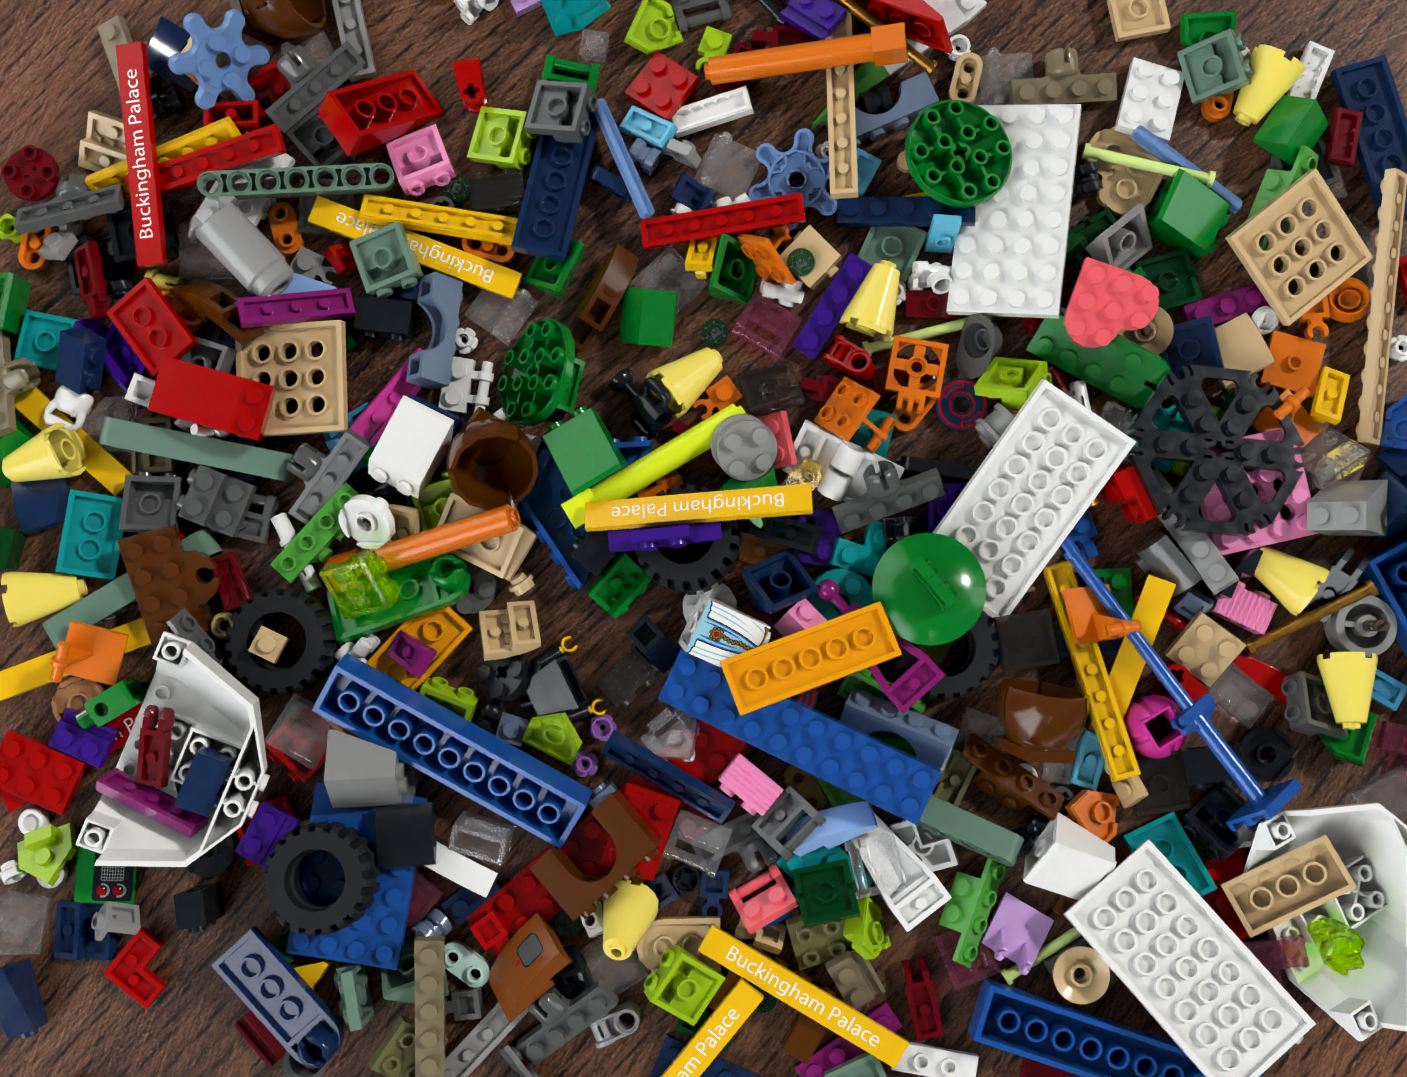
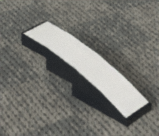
M437 836L436 864L423 866L461 887L489 899L501 871L478 861L477 857L454 847L455 844Z

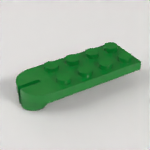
M1063 304L1060 306L1059 319L1043 318L1026 346L1027 351L1133 407L1143 408L1156 386L1151 387L1145 384L1146 380L1158 385L1161 378L1171 373V368L1164 358L1119 334L1108 345L1093 349L1081 347L1072 342L1063 323L1067 308Z
M449 552L367 578L364 584L337 593H334L332 590L327 591L336 641L339 644H344L458 603L465 597L470 587L471 578L470 574L466 572L469 570L467 564L460 557Z

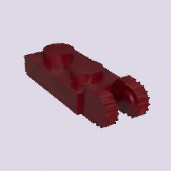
M149 705L145 708L142 728H140L137 784L157 788L167 787L171 728L174 725L175 712L172 708L164 707L160 713L155 705Z
M924 956L918 957L917 961L922 979L914 981L912 980L910 963L907 959L901 960L905 979L904 988L916 1041L944 1035L933 980L929 976Z

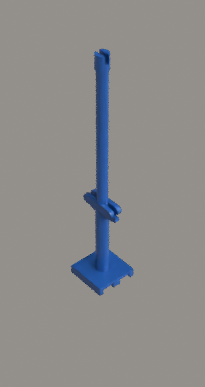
M1068 536L1058 548L1061 554L1072 564L1111 617L1132 621L1080 553L1081 550L1071 537ZM1140 631L1130 632L1126 637L1182 709L1172 719V727L1176 730L1180 729L1179 732L1182 736L1197 731L1248 798L1226 821V824L1234 832L1244 822L1249 827L1257 824L1263 816L1267 820H1271L1301 790L1302 786L1294 778L1262 789L1210 721L1216 705L1213 703V697L1210 694H1205L1192 700Z

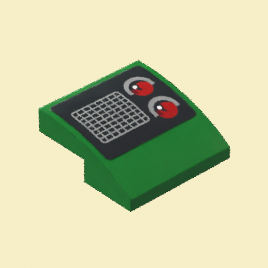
M78 846L74 902L104 904L106 901L134 904L137 866H94L101 854Z

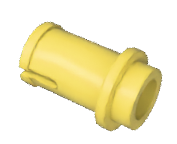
M157 269L147 270L144 278L152 279L159 290L169 291V289L175 287L171 284L179 285L182 283V278L159 273Z

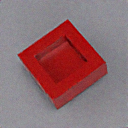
M349 242L328 247L325 251V256L339 275L358 270Z
M494 909L469 927L485 951L510 932Z

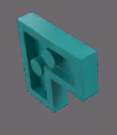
M875 521L867 524L861 544L836 538L832 549L833 554L828 564L853 570L873 578L875 568L885 553L882 522Z

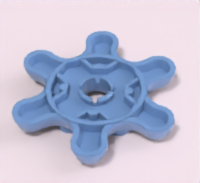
M237 9L228 10L224 15L222 24L216 28L209 27L200 14H187L184 17L183 26L192 38V47L186 53L171 55L168 60V66L173 73L177 75L190 73L197 78L199 87L194 99L197 106L201 109L207 110L212 108L216 103L218 95L224 90L232 92L237 101L242 102L245 100L247 102L249 99L253 101L255 99V92L248 83V71L253 66L265 65L270 59L269 52L263 45L248 46L243 42L241 33L245 25V17ZM224 52L228 64L219 68L216 65L215 59L217 54Z
M807 128L798 130L794 136L793 147L787 152H779L769 143L761 144L757 148L756 157L759 162L767 167L768 176L764 182L755 184L749 189L748 195L751 201L802 192L804 209L807 207L816 208L824 216H831L836 212L838 207L837 200L831 199L826 191V182L830 178L829 157L821 159L814 155L812 151L814 135L811 130ZM795 173L802 174L805 178L803 186L792 187L789 183L790 177ZM798 224L787 225L789 230H793L798 226Z

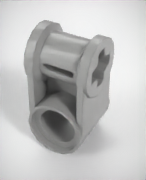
M629 1001L624 1002L590 1025L596 1039L594 1043L596 1048L605 1047L636 1031L641 1019V1009L637 1004ZM630 1013L635 1018V1021L625 1023L621 1019V1014Z

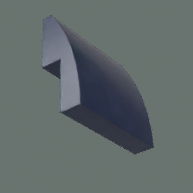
M161 16L146 47L148 68L186 92L192 93L196 84L185 74L177 75L173 73L168 66L170 56L175 53H181L188 44L187 40L190 38V34Z
M70 478L13 482L10 480L17 520L24 535L64 524L70 493Z
M74 900L57 901L54 958L69 960L89 958L108 961L116 958L117 933L108 932L102 941H96L95 929L91 927L94 914L99 912L104 904L74 902Z

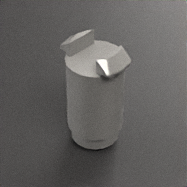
M235 196L218 197L219 210L213 213L203 224L193 215L189 226V238L192 241L198 238L248 291L254 292L256 296L269 297L270 295L281 294L291 284L293 269L286 263L284 255L237 208L238 201Z

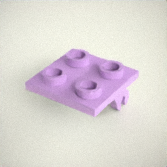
M1004 892L980 943L995 952V959L1002 961L1006 957L1019 966V973L1025 976L1029 973L1054 920Z

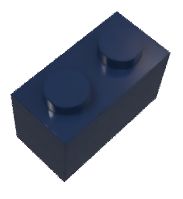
M83 326L60 331L55 381L77 394L101 389L107 339Z
M202 746L194 756L174 805L208 817L213 809L216 810L223 795L221 793L224 784L228 783L233 771L232 765L235 758Z

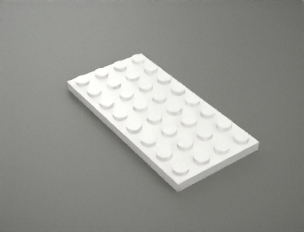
M1081 104L978 105L995 116L1006 132L1012 150V167L1008 180L1002 189L987 202L976 206L975 226L960 227L954 244L951 268L953 282L949 285L947 313L948 315L981 313L985 316L1059 319L1082 110Z
M1043 378L933 531V533L951 537L962 543L976 557L981 565L986 581V600L982 611H985L987 615L1001 624L1011 614L1136 443L1135 440Z
M1149 839L1142 843L1115 867L1114 871L1106 875L1064 913V916L1205 1077H1259L1316 1025L1310 1016Z

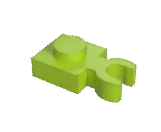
M709 26L706 27L698 48V55L704 57H701L696 62L697 74H699L704 64L708 63L709 57L726 55L732 40L731 34Z

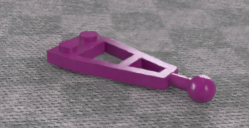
M826 579L819 583V592L817 593L819 598L823 601H831L842 615L862 608L856 603L850 606L840 596L839 586L835 581ZM894 634L898 645L916 657L918 661L891 686H889L877 665L869 669L884 694L904 714L946 675L923 651Z

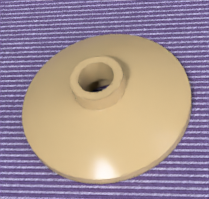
M1158 306V311L1152 321L1147 324L1151 328L1149 336H1144L1141 333V329L1132 331L1120 330L1118 334L1157 355L1161 354L1172 341L1174 326L1170 315L1160 306Z
M1075 946L1065 950L1057 958L1053 967V981L1058 992L1068 1001L1075 1004H1089L1098 1000L1106 992L1110 982L1109 966L1094 949L1086 946ZM1077 968L1083 969V974L1080 977H1075L1074 975Z

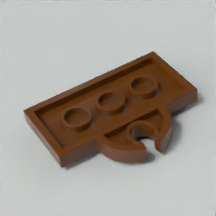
M176 524L117 540L151 645L159 644L164 631L176 635L166 622L184 608L188 610L203 630L207 632L209 627L201 604L209 601L218 591L221 575L215 576L211 581L206 582L199 578L198 570L200 568L213 569L218 565L216 561L206 553L197 550L184 551Z

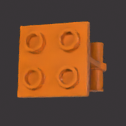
M787 226L772 228L774 233L769 239L747 234L737 236L742 244V251L754 261L757 266L755 269L760 277L765 280L769 279L791 285L797 282L776 251L781 243L786 249L793 242Z
M847 377L842 379L813 420L817 425L849 442L862 423L874 433L867 445H865V448L872 453H875L883 440L886 441L889 438L887 434L897 421L887 415L879 428L871 423L866 416L881 396Z
M1302 386L1294 394L1289 389H1285L1280 393L1279 396L1283 404L1274 412L1270 407L1266 406L1257 414L1250 425L1256 434L1281 429L1282 427L1277 418L1282 420L1288 414L1304 442V445L1298 447L1303 448L1322 431L1301 405V402L1310 396V391Z
M1105 584V586L1110 591L1109 584ZM1088 586L1062 590L1075 645L1120 639L1123 636L1129 635L1130 632L1141 631L1142 624L1139 620L1127 621L1111 617Z
M71 620L66 641L58 642L56 655L51 658L50 664L53 667L49 680L56 683L62 682L64 673L109 685L117 684L129 634Z

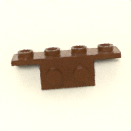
M973 732L960 754L962 758L978 768L971 781L978 785L981 791L998 799L1007 809L1018 812L1025 806L1031 805L1050 820H1054L1065 797Z

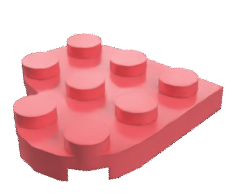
M1086 257L1065 310L1063 323L1066 326V332L1071 337L1072 342L1081 347L1093 349L1106 346L1115 339L1120 330L1132 331L1141 329L1152 321L1158 311L1159 290L1151 281L1141 275Z

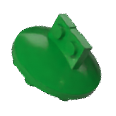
M963 100L937 102L927 107L918 115L907 133L905 157L908 169L918 186L927 195L940 203L960 208L983 204L993 198L1008 180L1012 167V150L1007 134L995 116L976 104Z
M542 319L536 323L531 322L527 326L526 331L517 340L513 349L506 352L503 376L499 379L497 385L498 390L501 391V403L503 409L506 410V416L510 418L511 422L523 427H532L540 424L554 410L566 414L574 412L578 396L577 391L586 363L575 358L574 339L571 331L565 324L554 319ZM508 366L514 368L511 378L506 376Z
M919 533L899 540L882 555L872 578L873 604L881 601L892 631L896 636L915 645L939 646L960 638L977 622L986 600V581L978 560L962 543L942 534Z

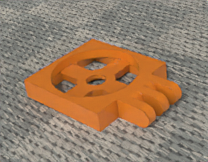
M898 335L894 336L884 390L898 393L895 411L900 412L903 406L902 402L906 401V413H912L913 403H917L916 414L922 415L926 398L939 400L949 344ZM915 345L913 357L909 360L896 358L897 353L901 349ZM926 347L935 353L939 360V365L927 363L924 358ZM914 362H919L922 365L920 372L912 370L911 366ZM894 369L907 371V374L910 375L908 387L901 386L894 377ZM924 375L937 376V381L926 390L919 389L921 377Z

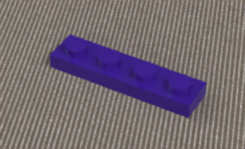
M850 252L792 347L811 359L816 360L840 322L845 309L872 268V265Z

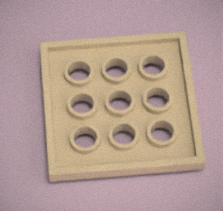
M1317 168L1310 169L1225 237L1283 326H1290L1373 259L1372 254ZM1305 201H1308L1311 205V212L1308 216H1305L1302 212V205ZM1284 218L1290 223L1287 233H1284L1280 228L1281 221ZM1320 223L1325 227V235L1322 238H1319L1316 233L1317 226ZM1263 235L1269 241L1266 250H1262L1259 246V240ZM1299 240L1304 244V251L1301 255H1298L1295 251V245ZM1333 246H1337L1340 251L1337 260H1333L1331 257ZM1278 257L1283 261V268L1279 273L1274 269V261ZM1312 263H1316L1319 268L1318 274L1315 277H1312L1309 272ZM1291 280H1295L1298 285L1297 291L1293 295L1288 290Z
M343 320L265 326L264 334L245 345H241L235 340L237 351L236 376L260 382V378L264 374H269L271 378L269 385L277 388L263 437L345 432L347 430L346 331ZM317 343H321L323 345L322 354L318 357H313L312 347ZM295 345L296 355L291 359H287L285 356L287 347ZM263 347H268L270 355L266 360L261 361L259 352ZM318 370H322L324 379L320 384L315 385L312 381L313 374ZM295 372L297 381L293 386L289 387L286 384V377L289 373ZM317 398H323L325 402L324 408L320 412H315L313 409V403ZM295 399L298 403V408L296 412L289 414L287 412V404L290 400Z

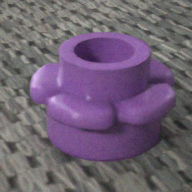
M608 714L593 717L590 721L591 728L589 729L591 736L595 739L598 738L600 741H608L613 731L617 729L616 723L612 721L613 718ZM605 725V730H601L600 726Z
M588 750L578 751L571 767L575 769V774L579 777L592 776L598 769V758L594 753H589ZM586 761L587 766H583L582 762Z

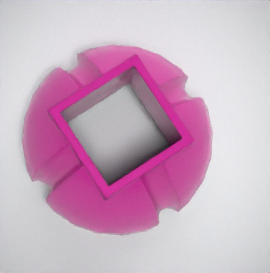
M1158 695L1143 696L1139 699V703L1133 702L1130 704L1123 721L1133 750L1139 755L1153 759L1166 758L1171 755V751L1177 752L1185 743L1188 735L1182 736L1179 732L1180 729L1176 730L1171 725L1172 719L1180 713V706L1173 700ZM1163 713L1174 732L1155 742L1144 723Z

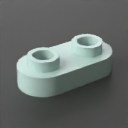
M458 940L450 941L445 945V968L473 988L482 987L487 983L491 965L485 958ZM449 953H456L458 960H450ZM473 969L480 971L481 976L479 978L472 976L471 971Z

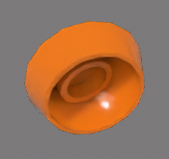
M1349 277L1327 295L1330 318L1341 323H1351L1361 319L1368 312L1371 305L1370 291L1367 285L1354 277Z

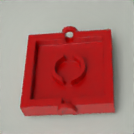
M656 51L624 93L628 99L641 106V109L670 121L698 86L700 80L698 76L685 69L683 65H679L678 62H674Z

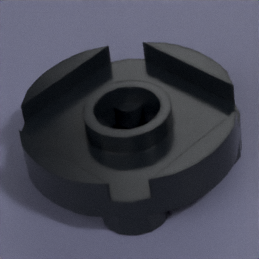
M526 653L485 661L477 670V678L480 680L482 691L496 701L514 700L523 693L529 683L530 677L527 676L528 667L531 668V662ZM507 669V677L503 678V672Z
M1256 726L1246 731L1238 742L1241 745L1244 766L1255 780L1263 782L1278 781L1286 777L1292 770L1295 760L1292 751L1294 746L1291 739L1283 731L1277 728ZM1269 747L1270 751L1268 754L1271 758L1269 760H1261L1260 750Z
M234 833L214 846L215 850H213L211 857L209 853H205L184 868L188 872L202 878H212L227 871L238 857V853L235 852L238 844Z

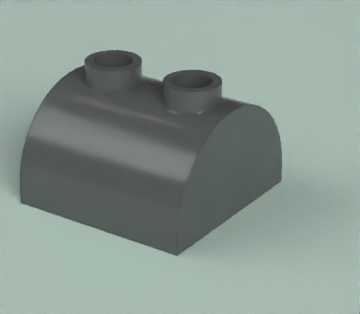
M194 336L199 343L180 360L230 374L237 351Z
M1160 530L1136 551L1139 558L1135 562L1145 574L1151 571L1154 576L1176 584L1172 596L1181 594L1203 579L1169 537Z

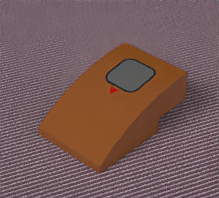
M539 913L530 918L514 934L500 952L490 970L488 981L507 1020L510 1022L555 984L551 978L571 962L549 921Z

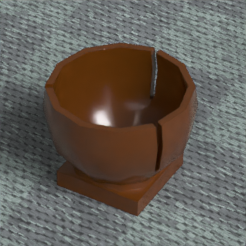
M229 0L231 9L241 11L245 17L242 33L271 47L280 43L279 37L299 39L313 35L323 27L327 20L325 0Z
M481 407L476 409L448 447L446 468L453 490L470 506L490 510L506 504L511 505L507 487H509L514 504H517L531 492L539 473L535 445L516 424L504 421Z
M1026 679L1002 680L996 695L997 716L1006 732V736L996 735L995 746L1027 762L1074 764L1076 752L1069 750L1067 744L1084 727L1089 713L1090 696L1079 690L1042 682L1040 694H1037L1039 681Z

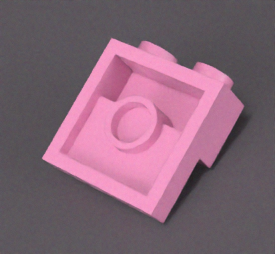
M436 124L385 143L397 179L406 196L410 194L413 196L422 195L426 188L434 185L445 186L449 184L452 178L456 177Z

